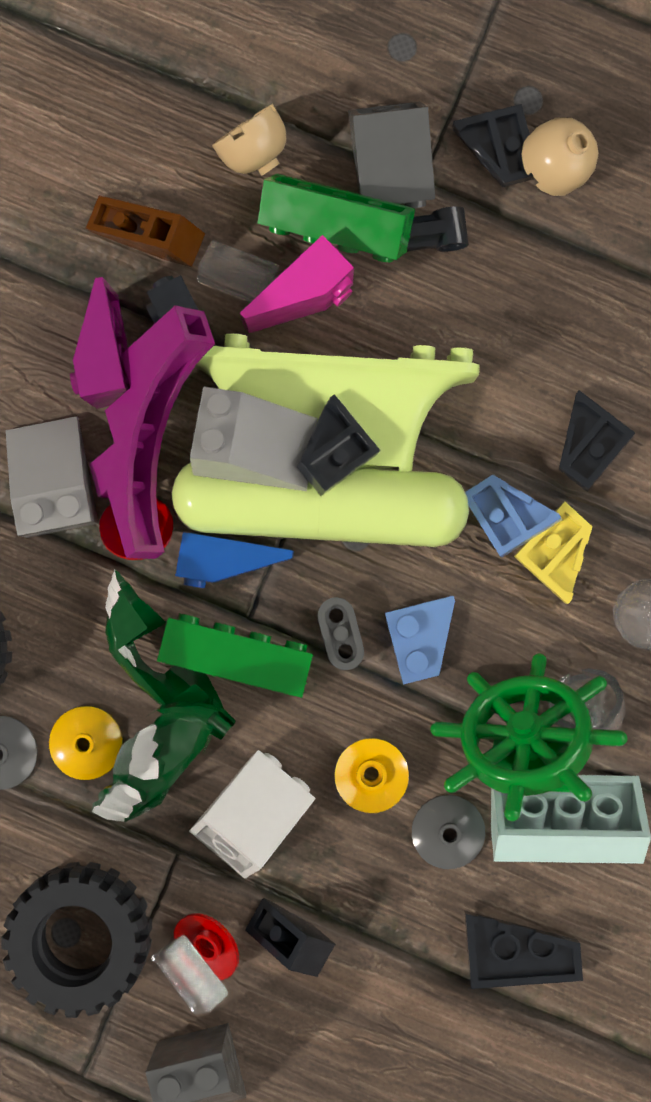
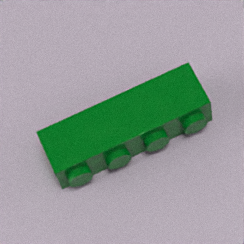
M276 173L264 179L257 224L268 226L270 232L279 235H289L290 233L303 235V240L309 243H314L323 235L330 243L337 244V249L340 251L358 253L360 250L371 253L372 258L377 261L393 262L407 252L415 208Z
M179 613L177 620L168 618L157 658L158 662L302 698L313 654L306 653L308 645L286 640L285 647L271 644L272 636L250 631L249 638L235 635L236 627L217 622L214 623L213 629L199 626L200 618Z

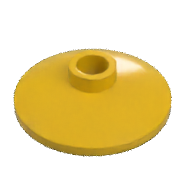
M92 706L77 707L64 713L54 724L49 738V749L56 766L66 775L80 780L95 779L109 772L114 767L118 752L123 745L122 733L115 719L106 711ZM80 738H86L89 741L90 747L87 751H82L78 748L77 742Z
M366 738L352 743L342 752L335 767V784L340 796L349 806L361 812L379 813L390 809L400 801L408 786L409 771L405 758L394 745L382 739ZM369 767H374L378 770V776L374 780H368L364 776L365 770Z

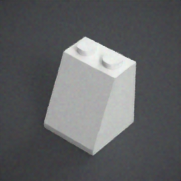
M259 750L246 762L189 830L190 833L244 879L264 866L316 799L309 793L310 788L305 782L297 777L291 778L281 769V763L269 753L263 754Z

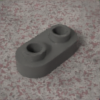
M330 598L323 602L318 611V621L328 659L338 669L351 670L357 667L364 657V647L354 609L343 598ZM335 608L343 612V619L338 623L332 622L329 618L330 611ZM343 644H348L353 649L352 655L348 658H343L338 653L339 647Z

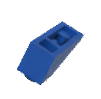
M183 532L175 576L184 577L183 585L205 588L206 581L216 583L293 559L294 551Z

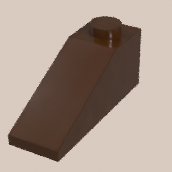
M100 195L86 226L88 231L160 259L189 267L193 266L205 236L202 230L180 214Z

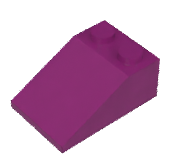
M103 277L95 278L73 357L75 372L70 373L71 385L75 395L79 394L80 398L96 409L110 406L131 388L121 354L129 347L119 297Z

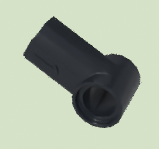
M445 207L433 211L431 215L415 216L413 218L407 252L433 248L440 252H451L469 246L465 210L463 207Z

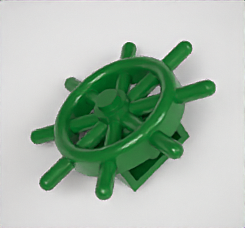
M537 653L533 656L529 675L509 678L492 686L479 673H469L467 682L479 696L466 711L463 722H434L430 727L432 735L436 737L461 738L462 748L468 765L445 780V790L449 793H454L475 778H478L488 787L508 794L504 815L509 821L519 819L524 796L538 795L549 791H571L580 801L586 802L590 800L592 791L577 774L587 763L593 745L623 746L628 740L627 734L621 730L593 729L589 710L585 702L606 688V679L602 676H596L575 691L563 682L544 677L547 658L542 653ZM540 700L555 704L538 716ZM524 701L523 711L516 712L510 706V704ZM497 713L507 725L486 723ZM568 714L576 724V728L551 727ZM480 739L494 740L493 747L482 754L479 748Z

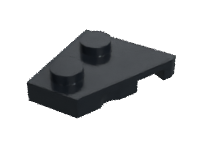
M522 104L453 121L452 127L455 134L502 187L535 179L532 173L527 175L523 166V145L530 134Z
M579 390L575 395L559 470L588 492L632 440L635 432Z
M334 394L326 402L297 468L318 494L323 496L374 458L381 450Z

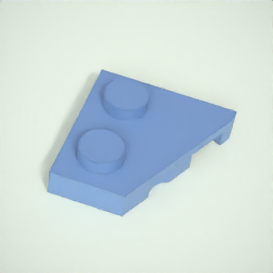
M491 475L465 492L468 497V506L500 557H504L563 520L559 513L542 505L494 475Z
M454 595L385 613L403 685L439 676L455 603Z

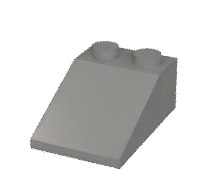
M203 387L190 454L193 475L307 491L308 480L297 468V465L314 431L318 418L243 392Z
M78 417L5 430L10 499L17 536L29 538L99 524Z

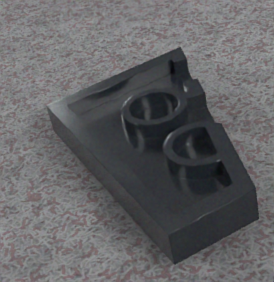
M464 911L471 989L583 981L581 946L577 939Z

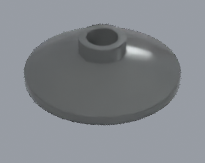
M0 716V749L3 752V758L0 761V790L15 787L26 780L36 765L38 755L37 743L31 730L21 721L8 716Z
M441 795L430 799L417 811L412 823V839L417 852L426 862L441 869H456L470 863L481 851L485 840V825L477 808L468 800L455 795ZM447 828L456 830V837L453 840L448 841L443 838V832Z

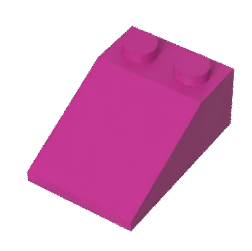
M322 235L240 312L244 328L248 333H252L325 311L333 303L338 307L353 292L350 287L353 285L354 267Z

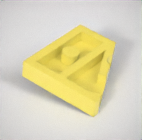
M563 502L555 510L563 520L526 542L514 557L565 604H569L573 598V588L577 574L582 566L584 549L586 544H588L593 526L570 505Z

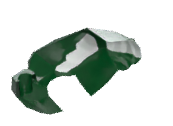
M114 570L112 580L108 586L106 601L108 616L105 633L109 644V651L118 664L146 694L161 706L175 701L203 702L223 708L221 700L207 674L177 666L171 667L163 674L153 671L141 659L134 641L166 622L156 611L142 601L132 586L124 580L118 571Z
M175 701L165 703L156 708L150 714L158 711L162 715L153 724L137 732L132 739L127 740L121 746L113 768V783L106 786L99 793V800L93 803L92 812L108 820L128 822L157 807L163 802L173 783L203 748L205 752L212 739V735L222 740L228 730L234 726L236 720L224 708L203 702Z

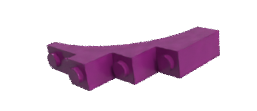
M174 306L121 354L131 388L105 410L114 444L91 462L89 466L98 497L109 498L126 558L156 559L165 552L158 523L156 500L157 466L162 437L170 411L180 389L196 364L215 345L204 311Z

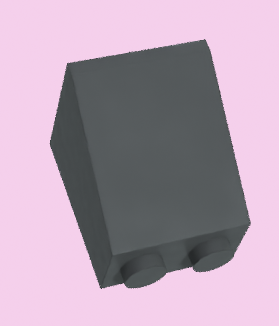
M418 101L348 110L358 194L396 204L404 203L405 206L411 208L426 206V200L435 199L428 106Z
M229 1023L157 1041L145 1072L153 1102H232L246 1098L247 1095Z

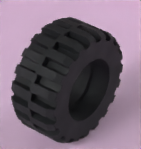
M80 862L68 863L61 869L57 866L35 880L13 904V910L6 917L4 927L7 929V932L1 937V949L8 950L7 956L3 959L5 970L14 971L15 977L11 980V983L17 991L23 987L29 993L25 1000L33 1006L37 1001L45 1004L44 1012L55 1015L61 1009L65 1010L66 1018H77L83 1010H86V1014L91 1016L100 1013L104 1005L109 1008L120 1001L124 993L130 991L147 961L146 958L152 944L150 932L153 928L151 917H146L145 913L148 905L144 897L137 898L134 893L137 887L129 879L125 884L118 878L120 872L113 868L106 872L100 870L101 864L89 862L87 866H81ZM65 906H80L95 912L103 919L112 937V949L109 957L103 964L91 969H77L67 966L55 957L47 943L46 923L56 910Z

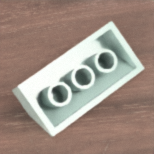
M578 775L592 791L590 800L586 802L580 801L571 791H549L543 794L524 796L521 814L516 821H509L504 815L508 794L491 788V834L494 861L643 864L651 840V834L639 776Z

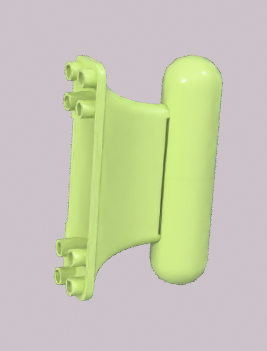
M225 334L224 347L213 346L194 367L210 376L219 389L243 392L318 418V420L326 402L335 394L381 451L323 496L318 494L309 481L307 491L195 476L193 475L190 462L181 469L175 478L172 489L173 508L179 520L189 529L204 533L437 547L448 545L457 539L465 528L469 515L468 497L462 485L449 475L437 472L412 471L416 443L422 424L435 401L450 388L473 383L479 376L480 365L472 363V349L452 348L446 361L435 360V347L417 345L413 346V353H411L410 358L391 360L262 352L260 349L250 348V343L247 342L248 336Z

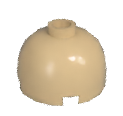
M271 104L256 113L249 120L232 129L212 144L220 159L233 171L248 174L258 170L262 176L279 164L276 157L285 147L286 130L274 105Z
M554 118L535 128L524 141L522 150L524 169L527 175L533 174L534 178L538 181L536 186L541 191L552 196H565L584 185L595 171L599 154L597 141L592 132L582 122L573 118Z

